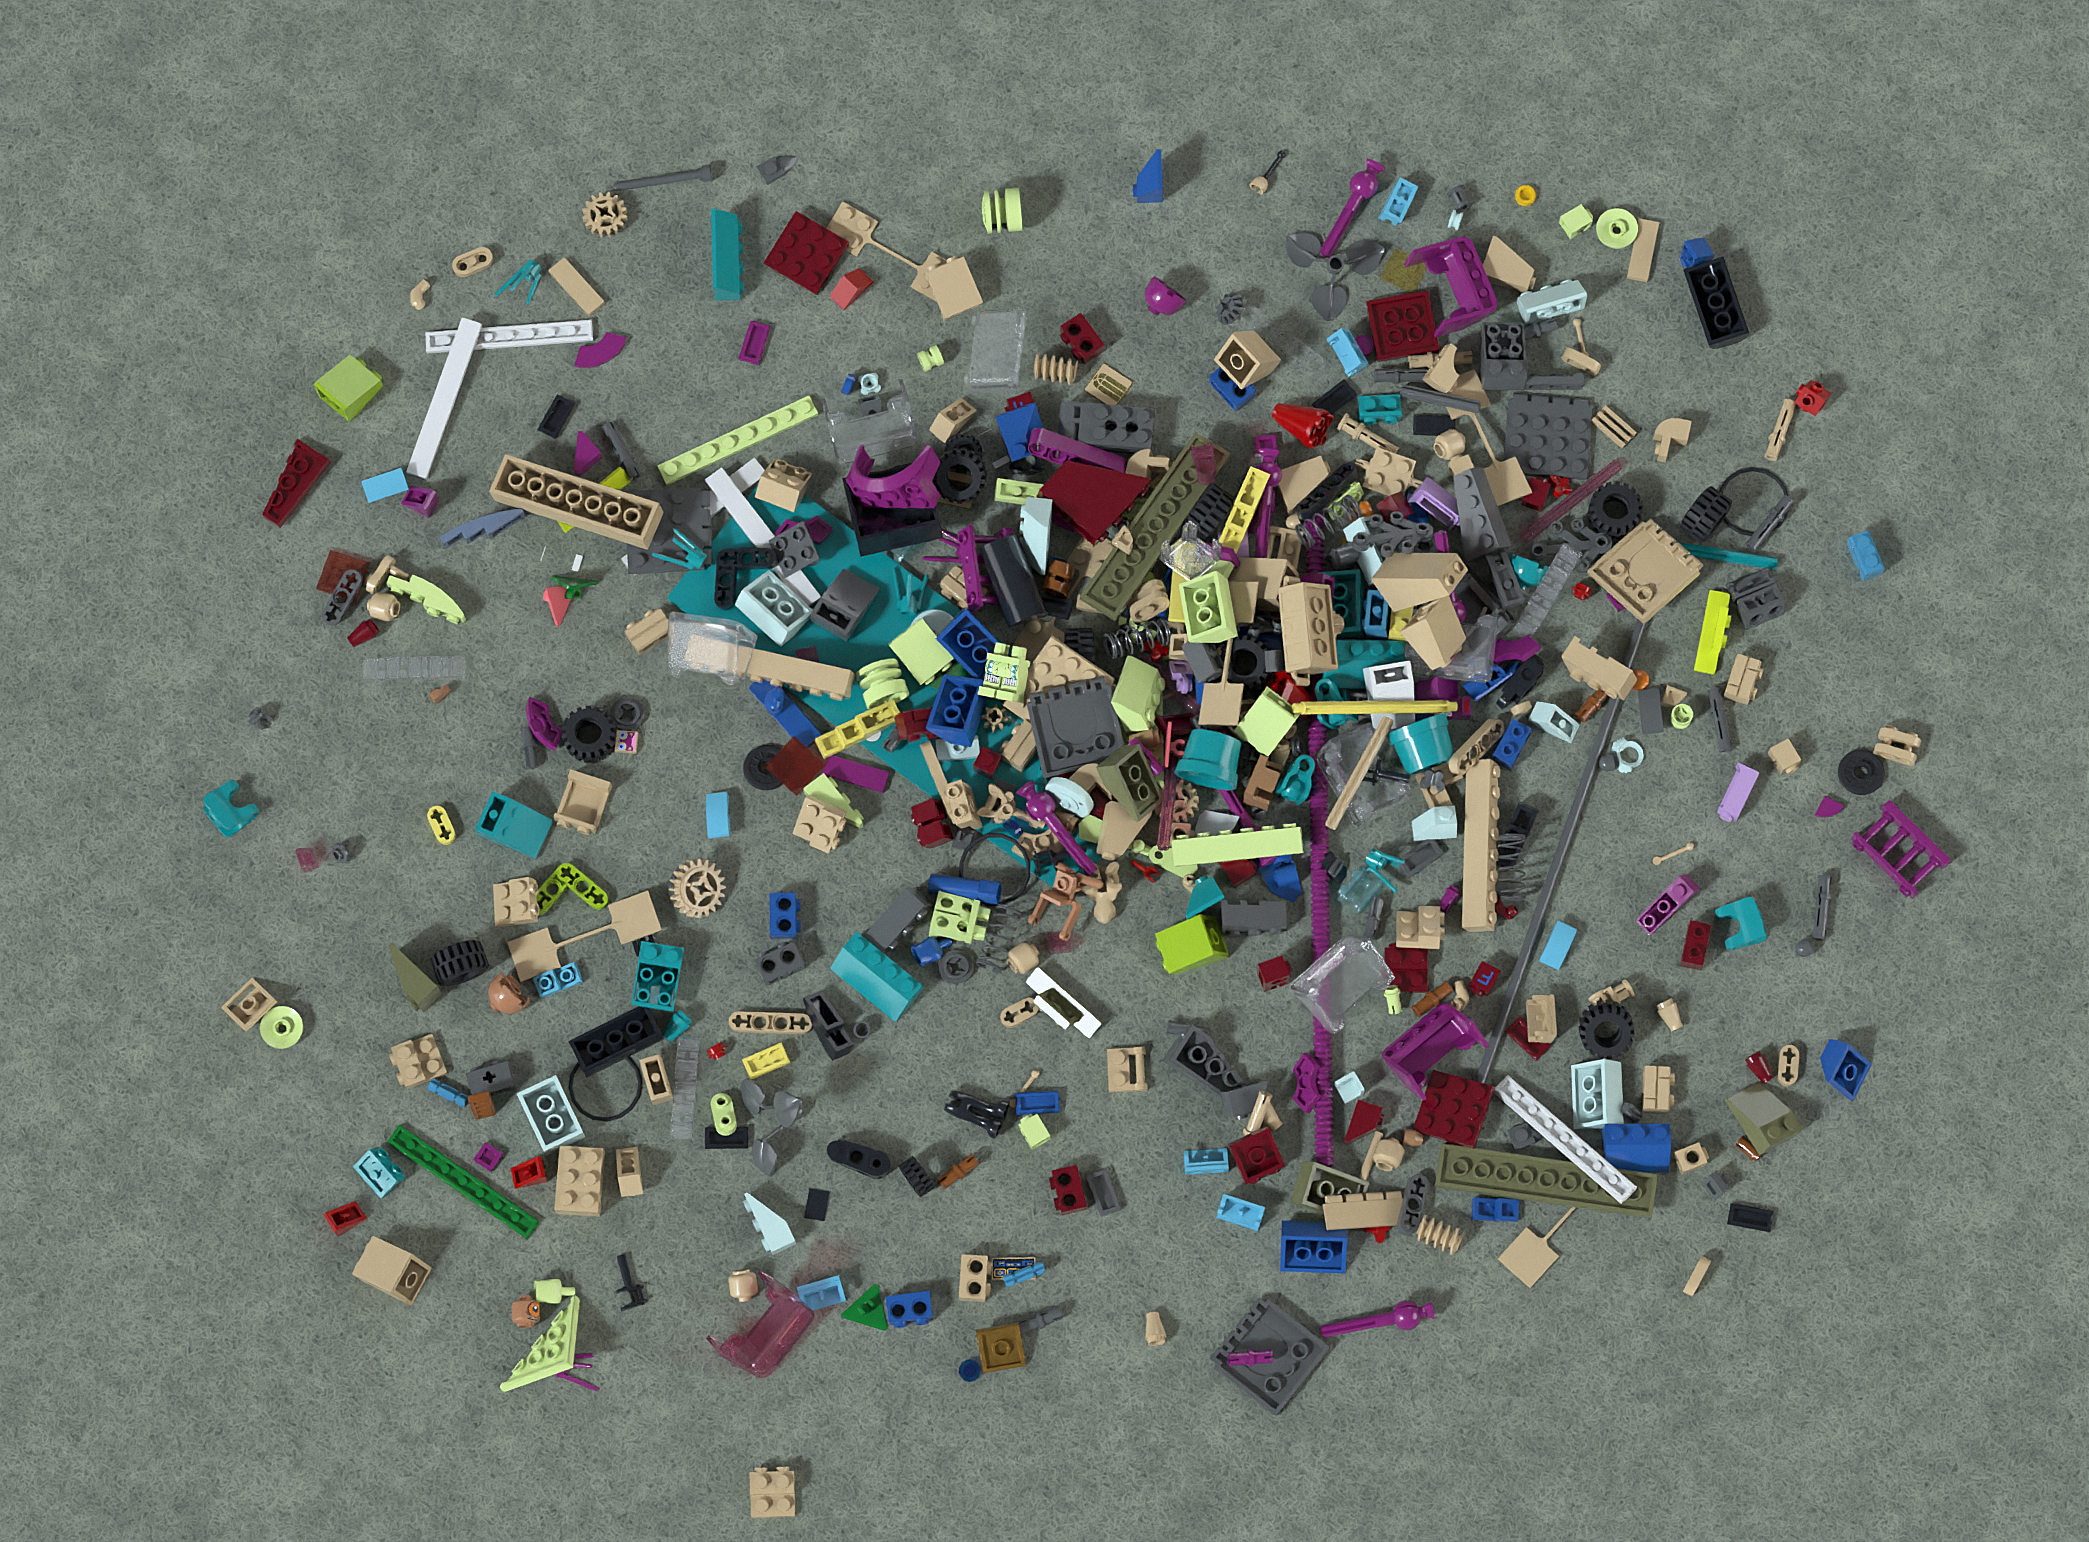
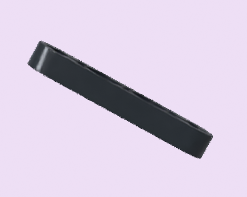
M1351 462L1341 465L1302 499L1295 508L1299 519H1312L1315 513H1319L1359 477L1356 465Z

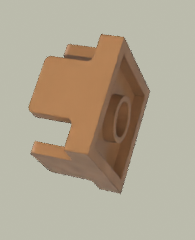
M1260 754L1245 790L1243 805L1250 808L1253 805L1267 811L1269 804L1272 803L1274 798L1273 792L1279 777L1283 774L1284 767L1268 761L1269 757Z

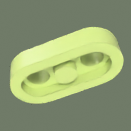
M724 1093L716 1094L711 1099V1110L716 1131L721 1135H730L737 1128L732 1099ZM719 1101L725 1102L723 1105L718 1104ZM728 1120L729 1123L723 1124L722 1121Z

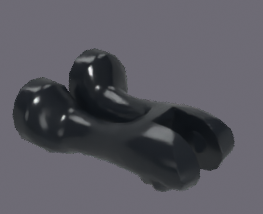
M952 1090L949 1097L960 1101L961 1104L959 1107L945 1103L944 1111L956 1118L984 1128L989 1137L996 1139L1002 1127V1121L1000 1120L1004 1121L1010 1101L1002 1099L997 1104H993L970 1094ZM971 1109L980 1110L997 1119L981 1116L972 1112Z

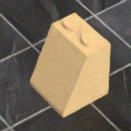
M1254 330L1232 333L1214 359L1241 390L1272 373L1281 361Z
M1449 596L1433 600L1422 606L1400 631L1432 670L1438 667H1446L1452 661L1450 659L1451 656L1456 655L1462 649L1461 645L1466 640Z
M372 1236L360 1260L356 1263L352 1275L412 1306L432 1268L413 1254Z

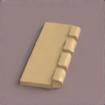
M1387 1191L1384 1193V1197L1382 1192L1364 1193V1201L1362 1193L1344 1194L1343 1199L1342 1195L1326 1196V1204H1323V1211L1327 1230L1397 1225L1403 1201L1401 1191ZM1409 1219L1404 1223L1405 1225L1409 1224Z

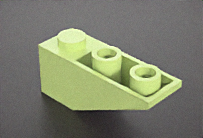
M823 773L803 788L806 796H813L847 811L844 817L847 823L859 828L863 827V816L857 809L853 811L849 806L851 803L845 793L840 794L837 791L836 787L838 785L831 776L827 778Z

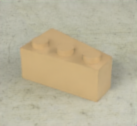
M1574 636L1561 656L1570 672V676L1578 682H1581V680L1587 682L1595 690L1601 689L1613 699L1618 697L1624 700L1637 681L1634 672L1611 657L1607 659L1596 654L1598 649L1593 646L1591 649L1581 645V639Z

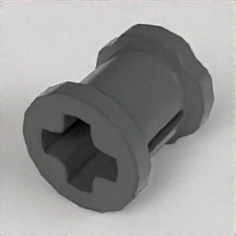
M1458 185L1447 193L1448 197H1451L1455 203V210L1457 212H1461L1473 204V201L1469 200L1464 191V185Z

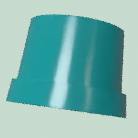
M1446 713L1420 720L1387 734L1386 737L1390 745L1394 746L1408 775H1413L1425 771L1427 768H1433L1450 761L1454 750L1447 729L1449 723Z
M1194 729L1191 731L1183 757L1178 761L1174 774L1183 780L1200 786L1219 790H1235L1238 781L1236 771L1241 742L1219 732Z

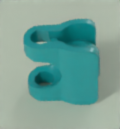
M1327 678L1319 680L1315 686L1317 702L1351 701L1346 689H1337L1336 684ZM1329 684L1330 689L1327 695H1323V686ZM1317 714L1320 723L1333 730L1337 729L1338 725L1345 724L1349 719L1354 722L1359 721L1358 714Z
M1301 755L1295 762L1290 764L1284 778L1276 785L1273 795L1278 796L1281 793L1283 798L1294 801L1295 805L1298 806L1304 802L1312 785L1311 776L1315 768L1313 758L1308 755ZM1300 761H1306L1309 764V769L1307 770L1306 765L1300 763Z
M233 779L211 791L203 798V803L205 804L203 808L204 813L226 838L232 837L259 814V809L255 804H248L242 808L231 805L229 802L231 797L239 790V784Z
M1746 897L1715 910L1718 920L1733 918L1740 922L1739 932L1725 941L1727 950L1740 949L1766 940L1767 934L1764 928V921L1754 898Z

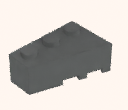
M917 887L905 888L864 936L882 953L893 952L900 944L898 941L903 936H907L913 930V926L935 904Z
M1221 900L1222 934H1227V937H1239L1240 933H1248V936H1259L1261 932H1270V935L1282 934L1283 931L1287 930L1285 901H1259V903L1247 904V901L1240 900L1239 904L1230 905L1228 900Z

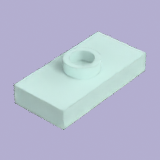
M978 736L974 737L971 747L950 744L943 739L936 740L938 761L977 758L980 753Z

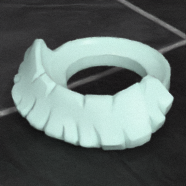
M1624 737L1615 741L1611 749L1615 767L1621 773L1631 772L1643 760L1644 755L1640 745L1633 741H1627ZM1627 747L1635 748L1639 754L1638 760L1634 763L1623 761L1620 752Z

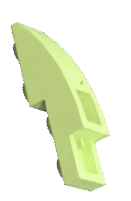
M412 575L410 582L389 576L387 585L392 593L402 596L403 593L410 595V599L420 603L424 600L423 606L431 616L438 617L440 614L447 617L446 620L458 624L460 621L465 623L466 618L458 605L434 584L415 575Z

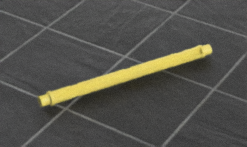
M1448 700L1329 701L1292 704V712L1301 714L1449 713V711H1457L1458 708L1457 702H1449Z

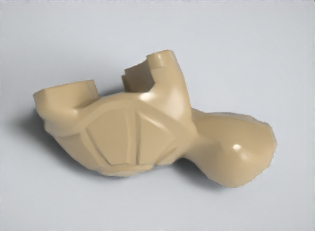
M1112 862L1109 866L1102 867L1093 863L1097 870L1089 877L1101 880L1103 882L1102 888L1098 889L1089 885L1080 886L1081 891L1096 902L1094 916L1103 924L1110 922L1115 917L1116 908L1112 901L1117 898L1118 892L1122 889V884L1119 883V864L1117 862Z

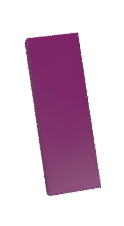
M833 755L827 758L822 772L826 777L831 776L833 779L880 793L884 792L889 777V772Z

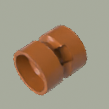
M1051 560L1046 571L1048 577L1044 578L1041 590L1049 595L1054 594L1057 597L1067 598L1070 590L1068 582L1073 580L1076 568L1065 562Z

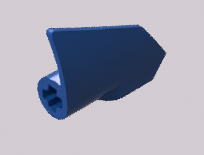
M1487 662L1481 669L1482 678L1476 674L1462 686L1469 696L1477 702L1513 675L1520 666V662L1511 663L1503 669L1494 662Z
M1292 854L1278 856L1271 864L1263 868H1259V858H1252L1272 894L1294 903L1302 893Z

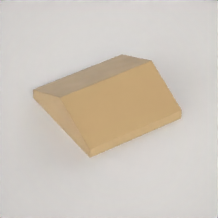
M251 978L221 1008L247 1032L277 1001ZM254 985L256 988L230 1011L228 1008Z

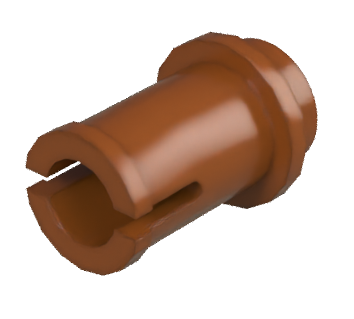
M1744 1135L1735 1145L1736 1148L1750 1157V1161L1754 1160L1757 1162L1762 1156H1759L1751 1141Z

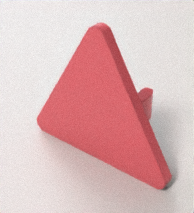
M562 585L546 587L543 595V600L549 603L555 625L560 626L571 601L565 599L567 589Z
M1168 722L1164 748L1165 767H1168L1169 753H1173L1176 757H1183L1184 754L1183 751L1176 749L1178 745L1184 746V740L1178 739L1175 742H1170L1172 722Z

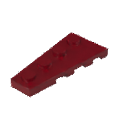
M299 439L294 444L295 448L292 455H289L286 461V468L280 474L279 483L275 491L272 492L262 514L265 519L279 528L282 527L331 463L328 458Z

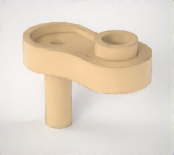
M387 555L381 561L373 575L370 574L366 578L364 585H366V591L374 595L389 573L405 581H408L410 575L395 567L396 559Z

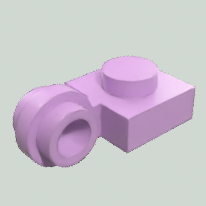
M1168 661L1167 668L1171 680H1177V691L1187 694L1188 691L1192 690L1193 671L1189 662Z

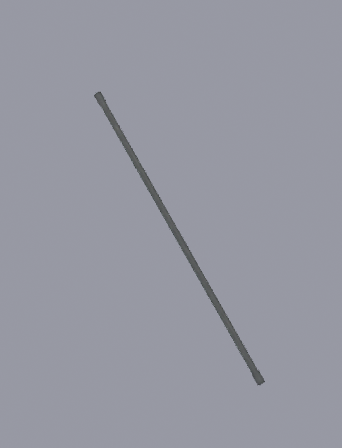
M1637 619L1622 662L1629 669L1632 668L1648 621L1643 624ZM1610 697L1489 1039V1047L1485 1051L1477 1073L1476 1082L1485 1084L1621 700L1618 697L1616 699Z

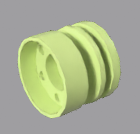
M1006 188L1004 198H1000L998 190L994 189L995 199H990L989 190H984L982 214L987 234L992 233V224H997V232L1001 233L1002 223L1007 224L1009 232L1023 231L1019 188Z
M885 659L871 663L856 673V679L860 682V689L866 690L863 693V698L867 709H873L891 700H894L896 704L909 696L905 680L898 679L902 672L901 669H898L899 664L896 659Z

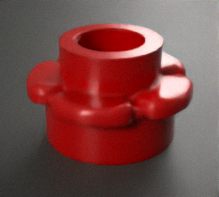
M1577 582L1575 587L1571 588L1574 591L1573 596L1584 601L1585 598L1589 599L1591 597L1592 589L1584 584Z
M721 1042L706 1050L709 1055L708 1058L719 1059L726 1054L724 1050L727 1047H724Z

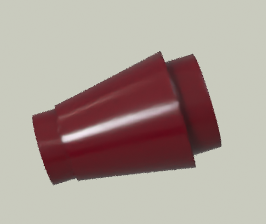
M369 618L367 621L363 620L347 639L355 647L377 637L376 634L380 631Z
M1760 1051L1745 1059L1746 1066L1763 1084L1774 1078L1765 1055L1761 1054Z

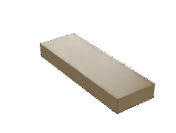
M1638 219V233L1633 244L1627 279L1648 281L1659 222Z
M565 257L548 270L588 316L605 304L604 300Z

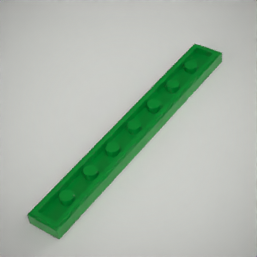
M400 1124L388 1139V1144L525 1239L529 1238L539 1224V1221Z

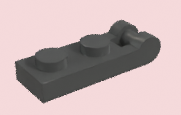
M1579 372L1573 376L1530 374L1527 376L1525 390H1580L1583 387L1585 377Z
M1500 550L1494 555H1484L1485 565L1488 567L1503 608L1507 609L1524 604V596L1506 551ZM1500 562L1502 565L1496 566L1495 563Z

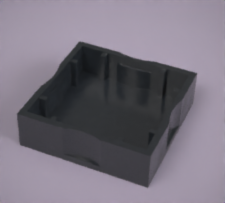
M912 463L898 465L883 471L870 472L868 478H884L894 475ZM846 477L842 478L860 557L943 538L936 506L935 508L923 509L862 507L846 482Z

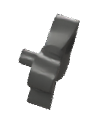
M1427 768L1425 776L1420 781V787L1426 789L1434 786L1436 790L1443 791L1445 788V783L1442 779L1444 772L1442 770L1434 772L1431 768Z

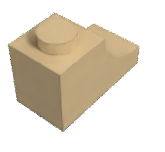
M1451 343L1443 347L1422 379L1441 393L1452 392L1458 384L1456 380L1459 374L1456 373L1454 368V355L1457 347Z
M959 398L938 413L929 431L946 443L974 416L977 410L964 399Z
M638 1147L617 1149V1174L621 1197L643 1194Z

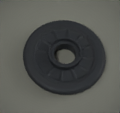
M761 745L754 748L748 753L743 764L746 780L753 787L760 790L778 788L786 781L790 771V763L786 754L778 747L772 745ZM765 762L771 763L773 766L769 773H764L760 769L761 765Z
M1862 749L1854 750L1846 754L1840 761L1838 777L1843 787L1849 792L1857 795H1867L1875 792L1882 785L1885 769L1880 758L1873 754V752ZM1858 767H1864L1867 770V776L1864 778L1858 777L1855 770Z

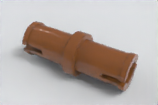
M1598 689L1592 696H1588L1585 704L1575 713L1578 720L1582 718L1581 722L1585 723L1595 710H1599L1601 703L1608 697L1605 691Z
M1444 981L1432 992L1428 991L1425 993V997L1411 1007L1412 1011L1420 1018L1432 1007H1437L1441 1000L1453 992V989Z
M971 1153L958 1164L954 1163L951 1165V1169L936 1179L945 1190L959 1178L962 1180L966 1173L980 1164Z

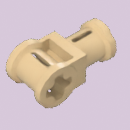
M1624 979L1620 985L1613 989L1611 986L1602 989L1589 997L1588 1000L1593 1002L1594 1005H1597L1596 1001L1601 1000V1003H1605V1000H1610L1611 1004L1616 1001L1620 1005V1001L1629 996L1633 997L1635 994L1629 982Z

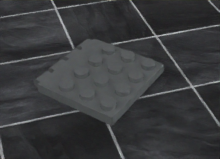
M1513 393V400L1508 399L1503 461L1516 457L1524 475L1543 477L1556 475L1560 478L1587 480L1592 406H1588L1589 399L1574 398L1572 405L1569 404L1570 397L1553 396L1552 403H1548L1549 396L1532 394L1531 401H1527L1528 394Z
M701 487L625 491L626 493L659 503L664 512L648 550L627 543L629 575L705 570L704 566L713 565L712 550H704V548L712 547L711 530L703 529L711 527L710 509H702L710 507L709 491H701ZM674 528H677L692 543L703 550V553L707 556L699 569L694 567L690 570L685 566L653 557L652 553L688 562L685 559L688 552L673 542V538H676L691 548L673 531Z
M1104 676L1090 679L1091 688H1087L1086 682L1081 681L1068 685L1070 693H1066L1065 687L1060 686L1047 689L1048 698H1045L1044 691L1029 694L1030 702L1026 704L1043 778L1077 771L1086 764H1100L1119 747L1124 746L1117 713L1111 703L1113 698L1110 683H1105Z
M1258 1297L1249 1308L1255 1316L1252 1317L1245 1313L1235 1326L1241 1333L1238 1334L1235 1330H1232L1222 1342L1228 1350L1225 1351L1218 1347L1210 1360L1216 1364L1214 1369L1276 1417L1330 1347L1272 1301L1267 1299L1265 1302ZM1247 1349H1252L1253 1351L1272 1349L1273 1356L1271 1358H1273V1363L1254 1364V1366H1248V1364L1229 1366L1227 1354L1228 1352H1246Z

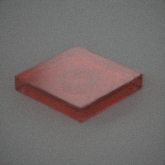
M330 550L316 590L332 595L347 570H358L361 572L364 583L370 562ZM356 574L353 576L349 575L350 583L348 586L343 584L342 588H347L352 592L353 589L349 587L352 583H357ZM362 585L353 599L354 602H357ZM341 591L338 593V597L348 600L346 592Z
M792 736L765 768L797 796L825 764L795 736Z

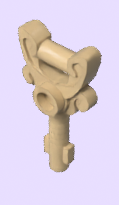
M993 783L989 784L990 795L985 806L977 810V815L994 817L996 823H1002L1004 819L1008 820L1013 815L1029 822L1031 827L1036 829L1037 827L1044 828V821H1035L1028 813L1015 808L1016 802L1013 800L1014 795L1011 791H1007L1004 794L998 786ZM999 797L1001 799V806L996 810H992Z

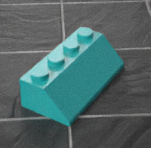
M711 209L712 272L715 300H741V294L745 293L744 281H740V274H744V262L740 261V254L744 253L743 241L739 242V234H743V223L739 222L738 215Z
M1335 640L1338 669L1320 673V680L1327 678L1333 681L1337 689H1366L1363 669L1408 661L1406 641ZM1329 684L1323 686L1322 689H1330Z
M857 931L844 945L830 967L834 973L894 1022L902 1016L923 991L922 984Z

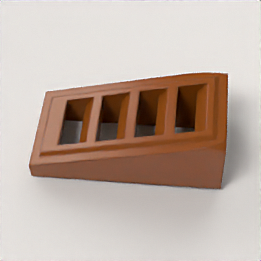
M488 1091L468 1096V1102L475 1119L496 1115L494 1101Z

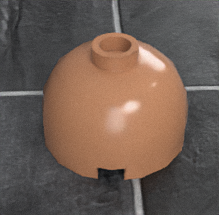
M502 971L489 984V1004L496 1012L501 1011L504 1014L510 1015L516 1014L530 1003V998L528 996L525 999L519 989L522 987L518 981L509 974L505 977Z

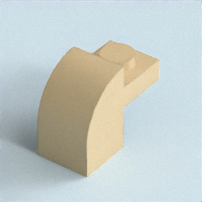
M1670 418L1658 425L1653 440L1661 441L1657 442L1654 454H1658L1657 461L1666 462L1670 443L1686 446L1692 421Z
M1144 449L1138 451L1129 459L1126 473L1147 477L1151 480L1152 473L1166 474L1172 466L1170 458L1163 455L1154 457L1151 449Z
M1171 634L1170 644L1164 645V647L1169 648V653L1167 656H1163L1162 660L1188 661L1181 647L1188 642V635Z
M1086 764L1069 778V780L1081 786L1088 794L1097 786L1111 800L1115 798L1102 782L1096 768L1099 764Z

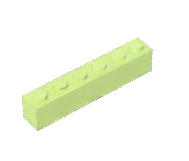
M1296 823L1284 824L1283 829H1275V826H1264L1262 831L1253 832V828L1240 829L1241 833L1232 834V830L1219 831L1218 836H1211L1210 832L1198 833V838L1190 839L1189 835L1176 836L1177 840H1172L1174 866L1304 853L1301 827H1296Z

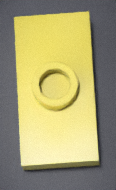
M782 1042L742 1059L751 1080L790 1063Z

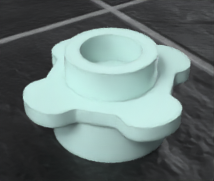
M876 373L861 375L858 378L863 395H868L870 392L878 393L881 390V386L878 384L879 377Z

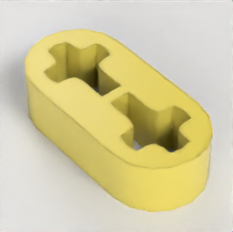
M433 806L427 813L430 825L437 840L443 845H449L455 840V830L444 808ZM435 811L443 813L440 816L443 823L438 824L436 819H432ZM442 827H445L447 832H451L447 840L444 837L440 838L443 835Z

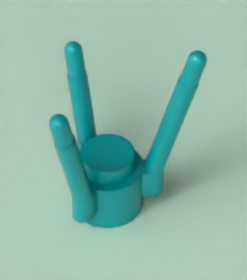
M529 259L494 295L498 296L513 282L514 284L510 287V291H513L523 279L529 282L533 279L534 281L526 300V304H529L537 284L542 278L539 274L542 270L541 266Z
M674 528L673 531L691 548L676 538H673V542L688 552L685 558L688 562L652 553L653 557L685 566L690 570L694 567L699 569L707 556L703 553V550L692 543L677 528Z
M892 568L897 609H900V614H917V610H920L922 597L929 577L928 574L924 576L916 601L915 596H911L912 574L908 573L907 592L902 599L896 568Z
M1373 848L1365 862L1370 865L1368 870L1373 872L1394 893H1397L1398 890L1377 869H1383L1386 863L1399 867L1396 862L1404 864L1405 861Z

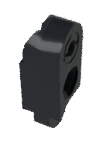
M1534 654L1527 659L1505 682V686L1501 690L1503 695L1496 702L1502 710L1511 701L1518 704L1537 684V680L1542 676L1544 662L1538 655Z
M839 1139L838 1141H832L827 1146V1154L832 1162L872 1179L883 1178L890 1169L889 1158L882 1151ZM860 1153L863 1156V1159L858 1163H854L851 1160L852 1155ZM875 1161L881 1162L880 1167L875 1168L873 1166V1163Z

